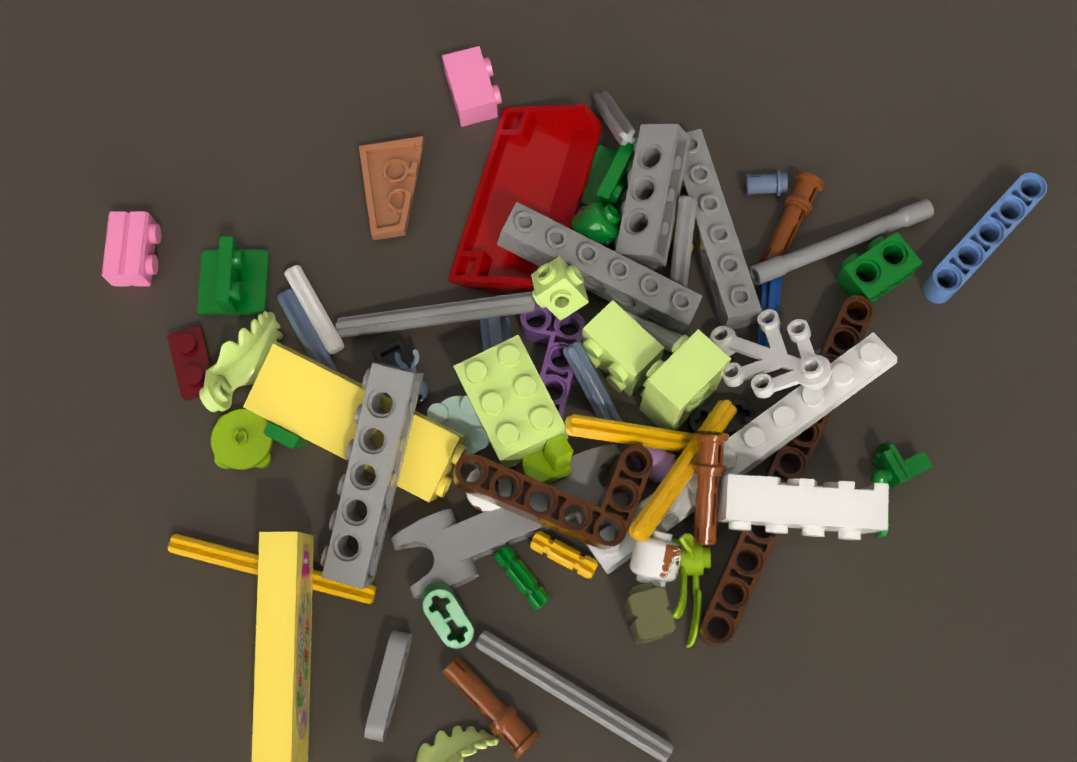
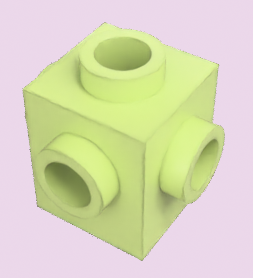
M560 256L542 265L536 272L531 274L534 286L532 291L533 298L541 308L547 307L560 321L589 303L581 272L575 265L569 266Z

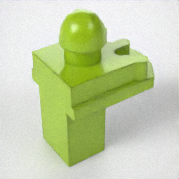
M562 433L547 439L545 449L523 457L522 470L524 475L545 484H550L570 475L572 472L570 462L573 449L564 434Z

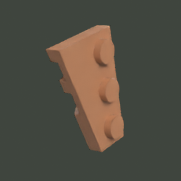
M424 136L359 146L370 231L373 241L406 235L425 143Z

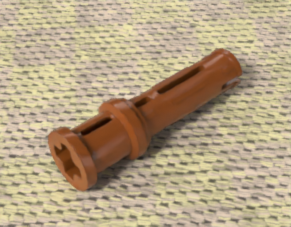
M799 172L796 175V185L791 195L787 196L783 202L785 210L760 262L776 256L786 255L804 218L811 215L813 211L812 203L817 193H820L824 188V182L819 177L808 172Z
M696 431L695 438L698 439L697 461L693 463L694 473L697 474V493L693 537L694 543L714 545L717 540L716 527L720 478L726 472V465L723 464L724 442L728 441L729 434L716 431Z
M457 657L455 662L452 661L442 674L490 722L491 732L495 736L499 734L514 750L513 755L516 759L520 758L540 737L541 734L537 730L532 731L517 716L518 710L515 707H507L460 657Z

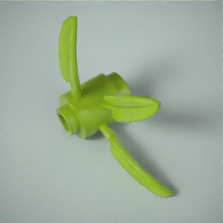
M684 533L679 539H672L671 541L677 543L682 548V556L677 574L679 595L672 616L675 619H679L682 616L687 601V576H692L694 604L692 624L686 645L689 648L695 642L701 617L702 593L699 576H703L704 568H711L710 546L694 543V537L690 533Z

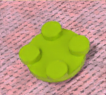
M248 409L234 410L220 416L211 435V447L215 455L214 461L216 465L222 469L231 468L235 470H247L254 467L262 469L267 467L272 460L270 451L273 446V439L265 436L263 432L270 421Z

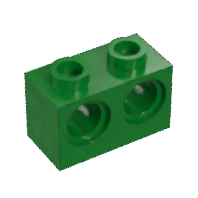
M895 232L888 238H885L883 235L876 238L867 246L868 251L861 256L854 253L840 264L842 270L835 280L849 297L859 295L873 303L913 276L923 262L899 233ZM883 256L893 258L896 264L888 263ZM857 273L866 275L870 282L861 281L857 277Z

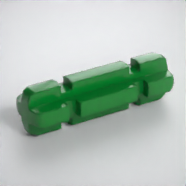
M510 545L501 547L494 554L495 560L502 568L505 567L507 569L505 571L520 592L528 596L526 599L534 609H540L550 600L548 593L542 586L539 587L537 585V579L522 560L516 559L517 554Z

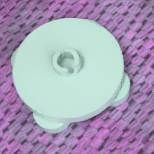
M467 395L453 396L441 403L432 404L428 408L427 417L467 436L464 445L467 446L465 455L474 454L489 446L490 441Z

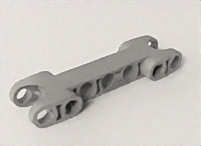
M604 445L573 455L570 462L572 469L570 475L550 484V486L597 505L604 489L600 484L598 475L604 468L615 461L621 453L618 445ZM625 492L612 493V498L617 505L622 507L627 505L628 496ZM538 493L532 494L529 500L531 507L539 512L546 511L548 502L545 496ZM504 508L485 511L458 523L453 509H446L422 518L404 528L391 538V542L396 551L406 548L424 547L433 552L434 563L430 572L417 583L410 586L413 598H421L424 588L433 582H444L452 589L471 582L479 577L474 563L475 560L494 553L505 545H513L534 536L537 531L543 532L550 528ZM566 508L564 512L566 522L577 517L580 524L582 518L579 511L575 508ZM601 522L599 527L607 524V522Z

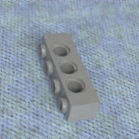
M641 124L639 135L634 142L635 155L632 168L628 172V190L626 200L621 206L622 220L619 235L615 238L614 245L615 252L641 265L666 266L678 198L680 196L691 139L679 124ZM652 191H654L653 194L647 199L648 195ZM647 223L645 229L640 232L643 225Z

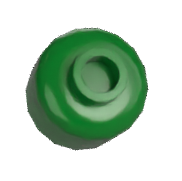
M593 201L572 218L571 230L606 247L619 235L621 216L613 205H604L601 202Z

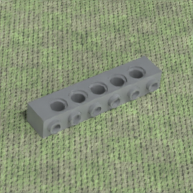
M702 129L686 132L691 139L680 196H694L697 199L693 242L720 326H726L734 330L754 325L762 309Z
M518 202L514 205L497 242L498 246L539 267L560 256L569 266L573 264L578 268L584 278V286L587 291L609 302L614 300L621 308L678 334H681L690 325L703 297Z
M372 363L371 369L368 368L365 372L362 387L366 391L363 404H359L354 416V424L357 425L354 439L349 442L346 450V460L349 463L346 475L344 474L341 477L337 488V494L341 497L338 509L334 510L329 522V530L332 531L330 543L325 546L321 556V565L324 566L321 578L364 589L374 583L424 373L385 363ZM385 393L389 394L393 401L392 409L388 413L380 405L381 397ZM375 429H379L384 435V443L381 448L375 446L372 441V434ZM367 464L372 466L376 473L373 483L368 482L364 477V468ZM358 500L364 502L367 507L365 518L360 517L356 512L355 505ZM349 535L358 541L359 549L357 553L351 551L347 545Z

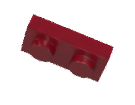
M198 325L167 334L180 394L185 401L200 397L199 391L204 387L206 371L213 366L204 329Z

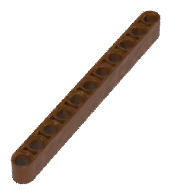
M856 295L846 299L836 313L818 355L827 358L832 363L863 340L874 312L873 306L867 298ZM847 311H854L855 313H857L860 317V321L851 319L848 316ZM834 340L843 341L847 345L848 350L844 351L837 348ZM831 412L805 430L809 438L808 442H801L795 437L777 450L764 476L779 477L782 483H787V479L803 478ZM786 459L791 461L795 466V473L789 474L784 472L780 467V460ZM752 529L751 531H739L700 619L698 636L707 646H721L729 642L735 635L778 534L768 533L767 538H758L753 534ZM739 554H747L752 558L754 563L752 571H744L738 566L737 556ZM724 587H734L738 591L740 599L737 605L725 602L722 596ZM716 619L723 623L725 634L722 639H715L708 633L707 625L710 620Z

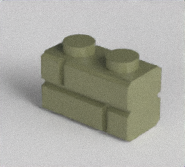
M652 582L632 587V591L629 592L630 597L624 604V609L628 622H632L630 631L634 643L640 645L666 638L673 633L676 625L672 611L667 610L670 604L665 588H661V586L655 588Z

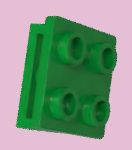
M628 142L625 146L621 145L618 152L602 145L597 147L580 205L587 206L593 201L601 202L604 205L611 204L621 216V206L626 200L628 190V172L632 168L635 155L634 143Z
M220 236L219 250L202 251L198 313L200 315L263 314L267 309L270 260L268 250H244L240 248L233 236Z

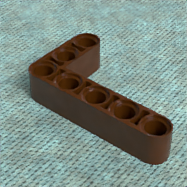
M641 445L629 446L621 452L614 461L597 505L476 454H467L458 460L454 468L453 480L457 488L468 494L595 548L606 550L617 546L626 537L652 470L653 458L650 451ZM627 456H634L640 461V472H632L627 468L625 462ZM465 465H474L480 471V479L475 482H468L462 478L460 469ZM500 479L510 481L514 487L513 495L509 497L499 495L495 489V482ZM614 489L625 491L628 496L626 506L622 507L614 502L612 498ZM538 493L545 496L548 502L546 511L539 512L531 507L529 500L532 494ZM566 508H575L579 511L582 518L579 526H571L566 522L564 518ZM601 522H607L613 526L615 537L612 541H606L600 536L599 525Z

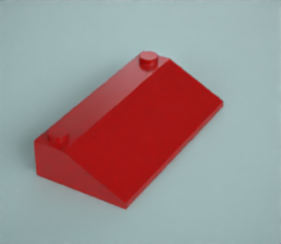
M587 104L503 108L448 277L450 283L501 296L532 292L534 290L531 274L540 267L498 246L497 242L516 202L572 229L571 221L578 214L603 130L602 123Z

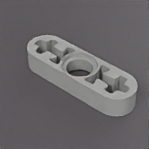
M393 630L390 635L369 711L364 738L384 742L386 739L411 646L412 634Z

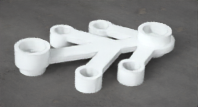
M772 309L762 311L757 318L761 330L766 333L770 348L739 338L733 329L726 326L716 327L711 332L709 339L728 356L737 352L759 360L742 367L738 363H729L722 377L725 384L729 387H737L745 380L753 378L751 387L754 394L759 398H768L776 391L797 384H801L810 390L821 389L827 385L832 375V367L829 360L823 356L815 355L809 339L811 330L807 321L803 319L793 320L787 327L790 339L797 343L801 359L787 354L779 330L781 321L777 312ZM773 319L772 322L765 323L767 320ZM799 329H804L801 333H795ZM781 368L790 371L774 378L766 374ZM737 373L736 376L729 377L730 374ZM762 384H768L765 388H758Z

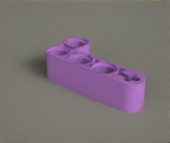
M536 302V310L534 312L521 314V331L527 340L548 346L540 377L546 389L555 388L562 393V396L557 400H553L563 420L575 374L570 365L558 368L554 366L552 361L556 357H565L563 348L568 344L576 341L582 343L585 321L576 311L560 321L547 307L543 309ZM532 318H540L545 322L538 328L527 324ZM572 325L576 327L578 332L569 336L563 334L560 330L564 326Z

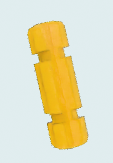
M537 531L531 540L530 547L532 550L540 554L546 553L547 558L570 570L575 568L578 570V574L587 579L594 575L598 567L597 560L588 555L585 557L581 556L580 551L557 539L551 540V536L542 531Z

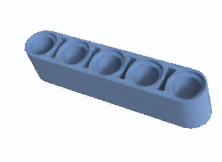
M1029 172L1024 173L1014 182L925 280L922 290L924 296L929 301L937 304L945 303L961 288L1044 197L1047 192V184L1044 178L1036 173ZM1001 212H1002V213H1005V214L1009 217V219H1007L1006 217H1004V216L1001 214ZM980 234L986 236L989 242L983 240ZM959 257L965 258L969 265L962 263ZM937 279L945 281L948 288L942 287Z

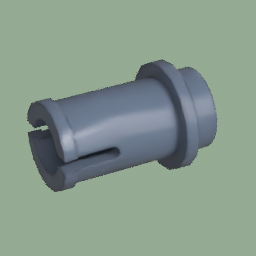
M776 170L774 174H746L747 196L771 193L781 196V193H787V173H781L780 170Z

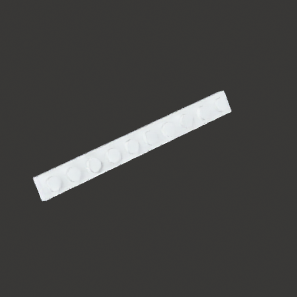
M874 332L830 363L832 375L826 386L821 389L810 390L800 385L729 437L728 441L724 442L723 464L726 465V472H724L723 476L727 474L745 475L897 363V356ZM696 473L693 474L655 530L667 532L695 511L697 493ZM653 494L638 504L631 524ZM610 524L599 534L604 540L612 541L615 537V530ZM627 532L624 540L610 549L602 550L588 544L586 545L606 573L610 574L632 557L635 539Z

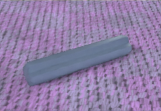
M288 289L277 296V300L309 358L337 371L334 362L294 291Z
M576 341L568 344L563 348V354L597 417L623 422L582 343Z

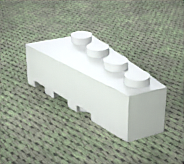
M727 474L720 478L718 522L729 523L728 529L751 531V525L765 526V532L788 534V528L802 529V536L824 537L825 531L838 532V539L861 540V534L888 530L889 484L874 483L872 486L855 489L854 481L825 482L823 486H817L815 479H787V483H782L779 477Z

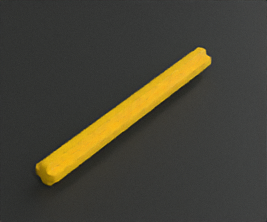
M173 534L168 544V551L170 553L258 575L259 555L179 534ZM313 569V590L365 604L373 603L377 589L375 585L370 584L364 589L321 578L323 572Z

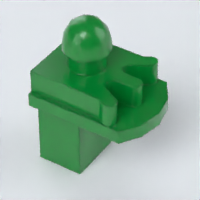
M887 441L879 444L876 448V458L871 460L876 470L872 472L870 480L873 485L874 483H888L889 490L925 472L933 467L924 451L903 460L895 445Z

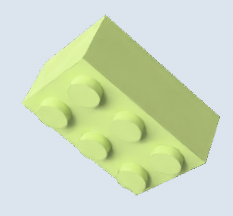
M699 329L690 338L686 334L683 335L671 348L673 354L665 363L659 359L646 373L648 379L643 384L645 389L640 394L642 401L639 409L659 428L677 430L691 416L692 412L697 407H700L717 390L731 361V358Z
M519 335L453 366L501 465L511 468L523 462V457L545 449L547 439L562 433L566 439H569L568 434L565 433V424Z

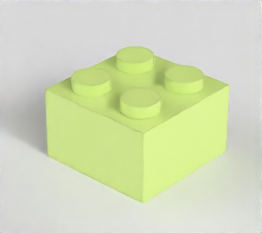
M614 300L583 328L582 345L594 368L597 369L599 367L607 375L608 383L620 393L624 391L627 395L631 396L648 379L646 376L648 370L662 358L664 347Z

